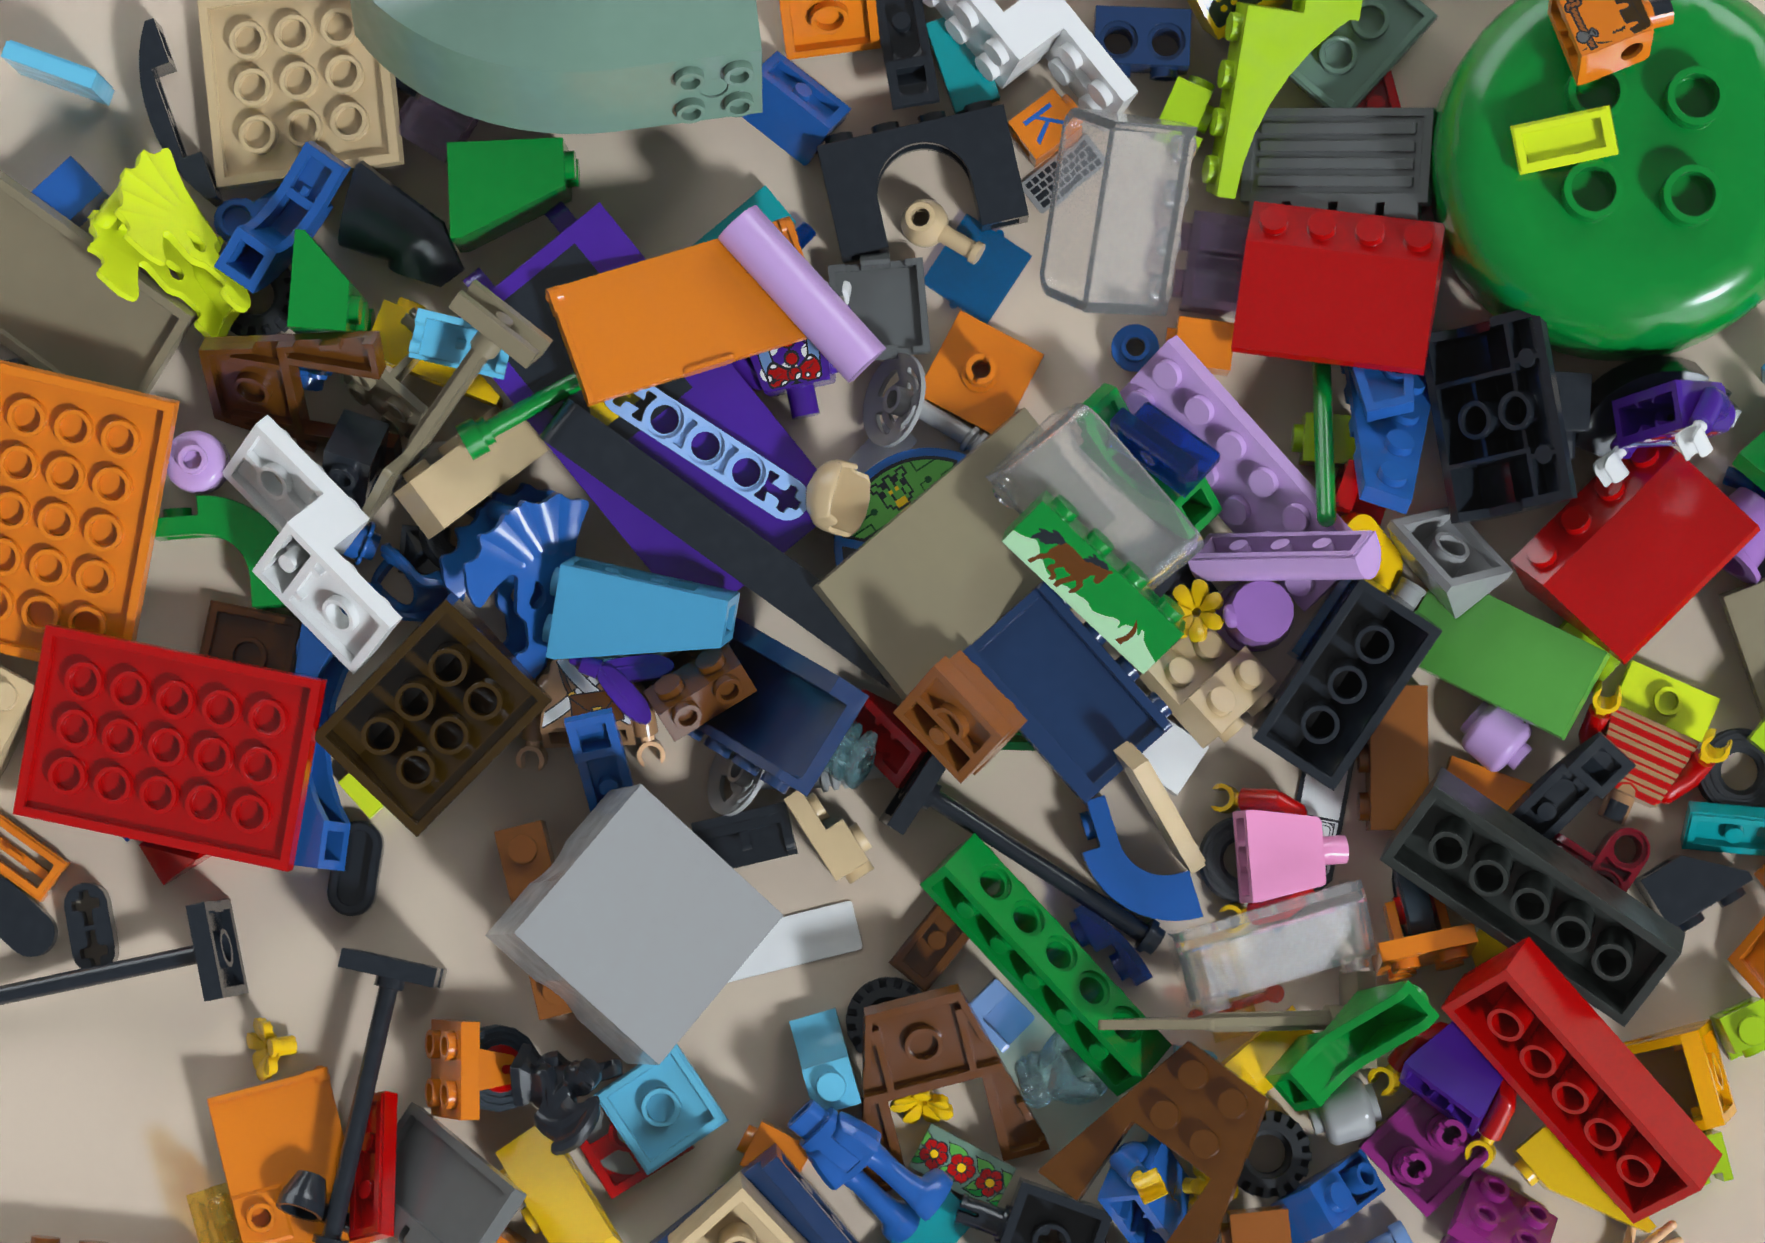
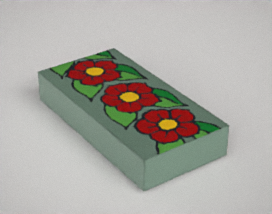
M933 1123L930 1124L909 1163V1167L922 1174L935 1168L943 1170L953 1178L952 1190L962 1195L964 1193L969 1194L973 1198L995 1206L998 1205L1016 1171L1014 1166Z

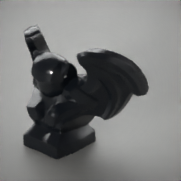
M525 1043L521 1046L510 1066L514 1106L525 1107L532 1102L539 1108L534 1114L535 1126L544 1136L553 1141L551 1152L556 1156L564 1155L581 1146L591 1135L599 1120V1097L592 1096L584 1102L577 1103L578 1097L588 1095L596 1088L600 1081L610 1080L623 1075V1066L619 1059L597 1063L595 1060L585 1058L582 1061L574 1060L571 1062L558 1050L547 1052L541 1056L533 1044Z

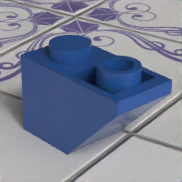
M1358 1149L1304 1180L1295 1190L1291 1189L1287 1192V1195L1281 1196L1270 1206L1285 1205L1288 1208L1292 1243H1305L1335 1230L1386 1189L1365 1153Z

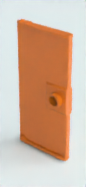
M787 216L773 221L772 223L804 257L791 217ZM718 238L545 289V299L549 303L553 317L556 319L588 407L808 339L724 247Z
M318 1065L313 1070L300 1073V1075L206 1099L241 1243H315L312 1241L313 1234L323 1233L324 1223L306 1221L288 1215L276 1207V1202L284 1186L298 1170L313 1172L325 1178L326 1203L329 1204L344 1135L332 1091L328 1066ZM350 1202L347 1211L348 1213H350ZM343 1232L341 1238L349 1241L348 1234Z

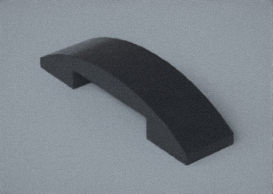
M876 0L879 35L892 109L897 110L939 103L940 98L922 0Z
M154 18L144 21L140 41L139 74L149 121L162 149L168 148L171 151L177 170L182 177L215 207L219 206L224 201L220 189L216 188V179L210 161L202 152L187 156L160 77L177 72L163 29Z
M1598 732L1549 769L1510 807L1508 812L1551 841L1596 796L1602 800L1636 764L1603 733Z

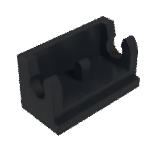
M785 802L742 811L733 816H720L691 823L692 831L733 869L798 854L788 807Z

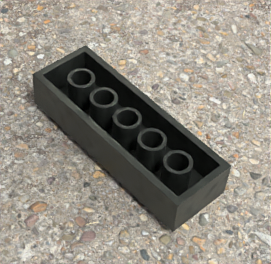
M1443 767L1440 768L1388 839L1380 857V861L1506 947L1510 948L1523 939L1530 937L1589 1004L1623 1027L1630 1021L1682 953L1685 932Z

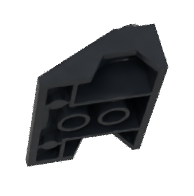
M1516 310L1489 317V320L1486 322L1458 329L1431 332L1425 365V377L1451 524L1496 519L1577 498L1547 323L1540 316Z

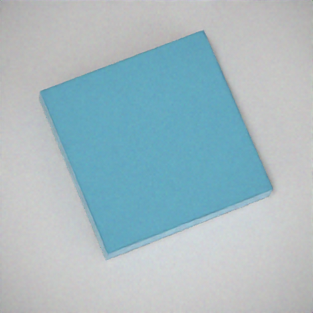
M13 40L6 41L1 57L19 74L107 106L110 105L115 90L96 70Z
M678 1044L674 1046L660 1065L638 1064L594 1094V1096L599 1097L601 1107L647 1175L729 1120Z

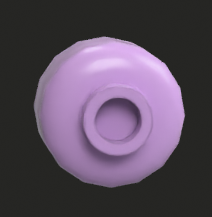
M199 430L186 431L175 437L172 442L167 475L176 486L186 492L196 495L209 494L219 489L227 480L223 476V470L230 461V454L225 445L213 435Z
M1485 701L1476 708L1459 729L1465 734L1461 742L1464 750L1491 772L1500 771L1506 765L1515 770L1533 750L1526 743L1532 734V726L1493 705H1489Z

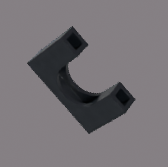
M983 100L964 106L965 113L946 117L945 111H934L918 116V123L900 127L898 121H890L871 127L872 133L853 138V134L850 131L827 136L825 144L817 146V153L842 263L860 260V254L889 252L878 202V187L887 168L901 156L914 151L928 150L939 152L950 157L960 165L970 182L981 233L1027 223L1029 213L1004 104L992 106L991 100Z

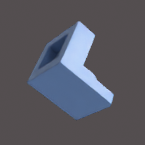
M996 977L970 1002L990 1040L1003 1054L1010 1047V1044L1034 1021V1015Z

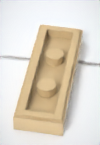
M1128 741L1114 749L1115 755L1172 854L1191 874L1206 866L1204 863L1206 860L1149 760Z

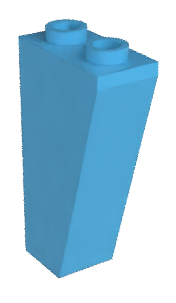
M573 556L560 564V567H556L551 578L550 595L555 596L553 614H548L542 633L543 642L548 643L546 658L557 660L721 648L733 638L740 592Z

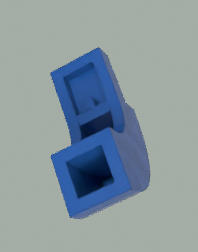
M314 141L305 142L275 194L253 219L244 225L237 226L214 267L251 293L258 292L268 286L292 264L295 229L305 230L312 238L333 209L334 206L330 202L351 167Z
M1105 795L1090 799L1085 804L1087 811L1079 813L1087 841L1096 838L1098 848L1080 854L1088 872L1102 891L1127 910L1148 918L1165 921H1184L1203 917L1189 870L1172 875H1156L1137 867L1126 856L1120 845Z

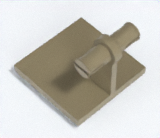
M415 308L410 309L409 313H406L400 321L412 333L414 332L417 314ZM408 354L390 373L385 369L380 380L345 374L343 381L347 384L345 388L350 396L363 406L370 404L382 415L381 421L390 424L389 431L392 434H398L400 438L405 436L409 439L411 433L427 412L428 407L400 382L420 360L410 358Z

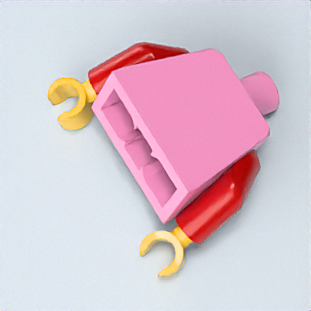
M1223 783L1216 784L1212 788L1218 791L1227 790L1230 799L1224 807L1211 806V808L1224 814H1233L1240 903H1229L1223 906L1219 912L1234 910L1239 915L1238 925L1225 927L1224 930L1226 932L1235 933L1245 928L1249 922L1252 925H1259L1289 918L1312 900L1314 888L1326 884L1325 865L1346 864L1348 862L1349 845L1346 836H1323L1320 817L1309 816L1304 804L1277 789L1242 788L1238 792L1233 786Z

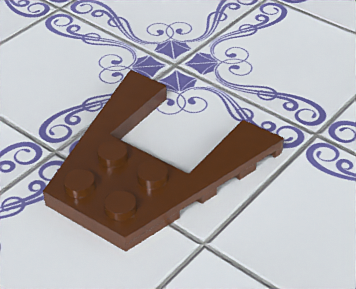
M379 331L205 337L198 350L214 419L251 431L257 422L269 415L292 438L296 439L297 445L301 449L316 453L318 447L325 449L336 424L310 420L299 367L380 380L386 368ZM388 434L384 468L402 454L400 435Z
M958 983L864 1007L861 1120L882 1134L880 1143L904 1167L905 1164L888 1101L980 1077L983 1080L1003 1161L1050 1150L1045 1133ZM868 1166L863 1169L886 1192L894 1190Z
M1187 1041L1045 1163L1038 1172L1076 1201H1080L1133 1124L1136 1123L1211 1178L1166 1243H1216L1221 1231V1224L1229 1203L1232 1202L1238 1186V1179L1246 1158L1249 1157L1270 1098L1192 1041Z

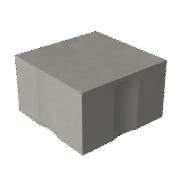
M642 784L609 790L566 840L563 849L554 863L524 889L485 936L536 982L543 984L559 995L573 1011L576 1018L627 1064L660 1065L783 917V914Z

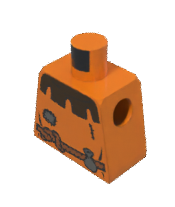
M1549 0L1547 12L1577 86L1646 60L1650 56L1654 29L1674 23V10L1671 0Z

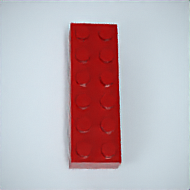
M1530 937L1516 943L1462 976L1442 1004V1010L1633 1224L1702 1190L1722 1157V1153Z

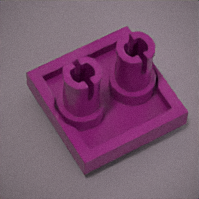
M1414 1092L1375 1129L1373 1135L1366 1137L1358 1145L1368 1158L1425 1217H1428L1489 1156L1487 1149L1478 1145L1473 1147L1469 1159L1466 1160L1464 1154L1466 1147L1473 1140L1480 1138L1481 1134L1477 1131L1474 1136H1471L1467 1133L1465 1126L1461 1122L1447 1118Z
M1478 1168L1465 1181L1447 1235L1441 1239L1440 1243H1550L1558 1218L1549 1213L1540 1203L1530 1201L1508 1187L1500 1178L1489 1175Z

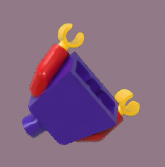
M1441 1021L1434 1023L1424 1032L1396 1047L1388 1056L1389 1064L1386 1067H1377L1370 1070L1367 1076L1368 1083H1375L1382 1073H1386L1389 1077V1085L1382 1091L1381 1096L1395 1094L1402 1083L1447 1118L1461 1122L1465 1126L1467 1133L1471 1136H1474L1479 1129L1481 1133L1480 1138L1473 1140L1465 1149L1466 1160L1469 1159L1473 1147L1478 1145L1485 1147L1489 1155L1483 1168L1488 1167L1495 1160L1496 1148L1493 1143L1494 1141L1501 1140L1516 1110L1517 1093L1453 1021L1450 1024Z

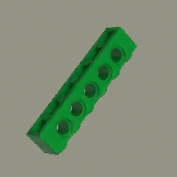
M975 833L952 850L921 882L920 886L1117 1097L1142 1081L1172 1046L1159 1030H1098V1020L1145 1018V1015Z

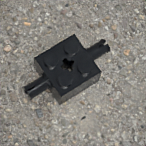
M1022 1177L1019 1179L1010 1206L1006 1205L1003 1209L964 1193L960 1207L976 1212L978 1215L958 1209L954 1220L956 1224H962L995 1236L994 1242L1041 1243L1038 1240L1041 1234L1048 1235L1051 1229L1057 1230V1236L1063 1243H1107L1105 1239L1112 1222L1111 1217L1102 1206L1082 1199L1076 1201L1066 1193Z

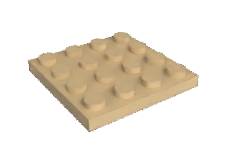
M197 0L216 188L228 190L282 182L307 141H314L351 167L349 172H353L355 165L360 161H365L374 169L405 164L396 78L367 51L355 36L350 0Z

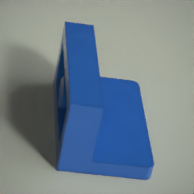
M776 51L762 64L763 113L748 114L742 118L798 162L806 166L817 154V146L822 145L826 137L844 122L851 108L784 55Z

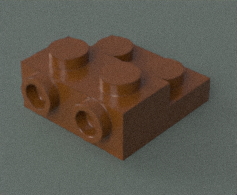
M728 643L721 648L681 651L670 658L675 665L671 673L662 676L659 680L642 682L646 688L644 690L646 697L674 742L757 691Z

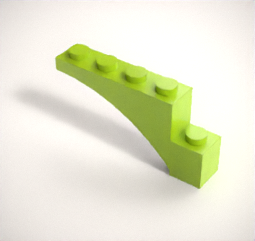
M1292 0V9L1236 2L1235 12L1231 11L1229 13L1225 27V38L1230 41L1227 60L1223 59L1221 61L1217 76L1218 88H1222L1220 106L1215 107L1211 114L1209 129L1210 135L1214 136L1212 155H1206L1202 167V182L1207 183V192L1217 197L1236 198L1244 161L1254 134L1269 105L1288 77L1313 49L1347 21H1359L1363 0Z

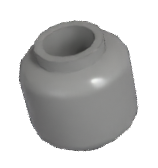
M1350 1076L1321 1107L1308 1109L1315 1135L1324 1132L1327 1140L1334 1145H1342L1373 1135L1376 1129V1122L1382 1120L1379 1103L1372 1084L1364 1085L1355 1076Z

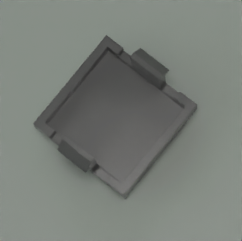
M889 252L860 254V264L828 265L829 286L838 296H843L844 280L850 282L852 290L848 305L886 347L875 360L898 359V353L910 355L931 354L923 257L890 261Z

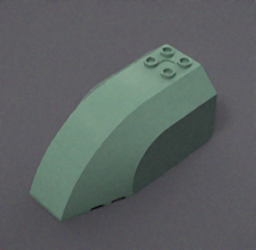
M350 0L355 36L384 68L400 81L436 103L463 115L488 123L541 133L595 134L679 123L692 124L701 120L743 117L748 114L763 113L762 46L756 0Z

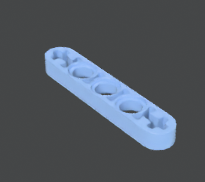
M650 387L634 392V395L642 400L645 399L647 391L656 396V399L646 407L641 422L632 417V413L639 408L630 402L625 401L621 407L612 402L614 399L604 402L605 406L613 413L773 517L781 520H794L806 511V487L799 480L658 388ZM661 405L672 407L679 416L677 428L668 434L657 432L650 423L652 411ZM710 432L717 437L719 451L714 458L701 460L693 454L691 442L698 433ZM743 458L754 460L760 468L758 481L749 487L738 485L732 476L734 464ZM770 470L778 475V478L771 484L785 491L790 485L797 489L795 498L800 503L796 509L787 507L784 512H780L776 508L779 500L768 492L765 493L763 501L754 496L765 485Z

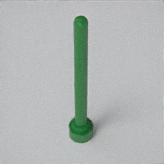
M1312 362L1317 521L1323 527H1330L1336 521L1331 364Z
M575 372L487 420H484L483 416L475 421L470 417L456 425L455 428L472 459L475 460L490 452L488 446L497 442L495 437L580 391Z

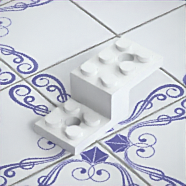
M922 0L928 7H935L946 19L945 27L950 36L961 45L965 43L976 56L975 64L980 73L989 81L995 80L1001 89L1005 88L1043 58H1046L1052 76L1061 85L1069 86L1078 98V105L1082 113L1091 122L1097 121L1103 130H1106L1119 120L1138 93L1136 87L1065 0H1019L1004 12L994 0Z
M267 415L254 425L223 470V476L279 532L252 572L354 675L369 661L402 619L393 609L390 602L381 596L358 573L353 564L342 557L370 518L360 509L357 502L348 497L326 474L324 469L315 463L292 440L289 433ZM275 475L278 476V478L281 480L282 484L277 480V478L275 477ZM340 607L345 611V613L347 614V616L342 612V610L340 609Z

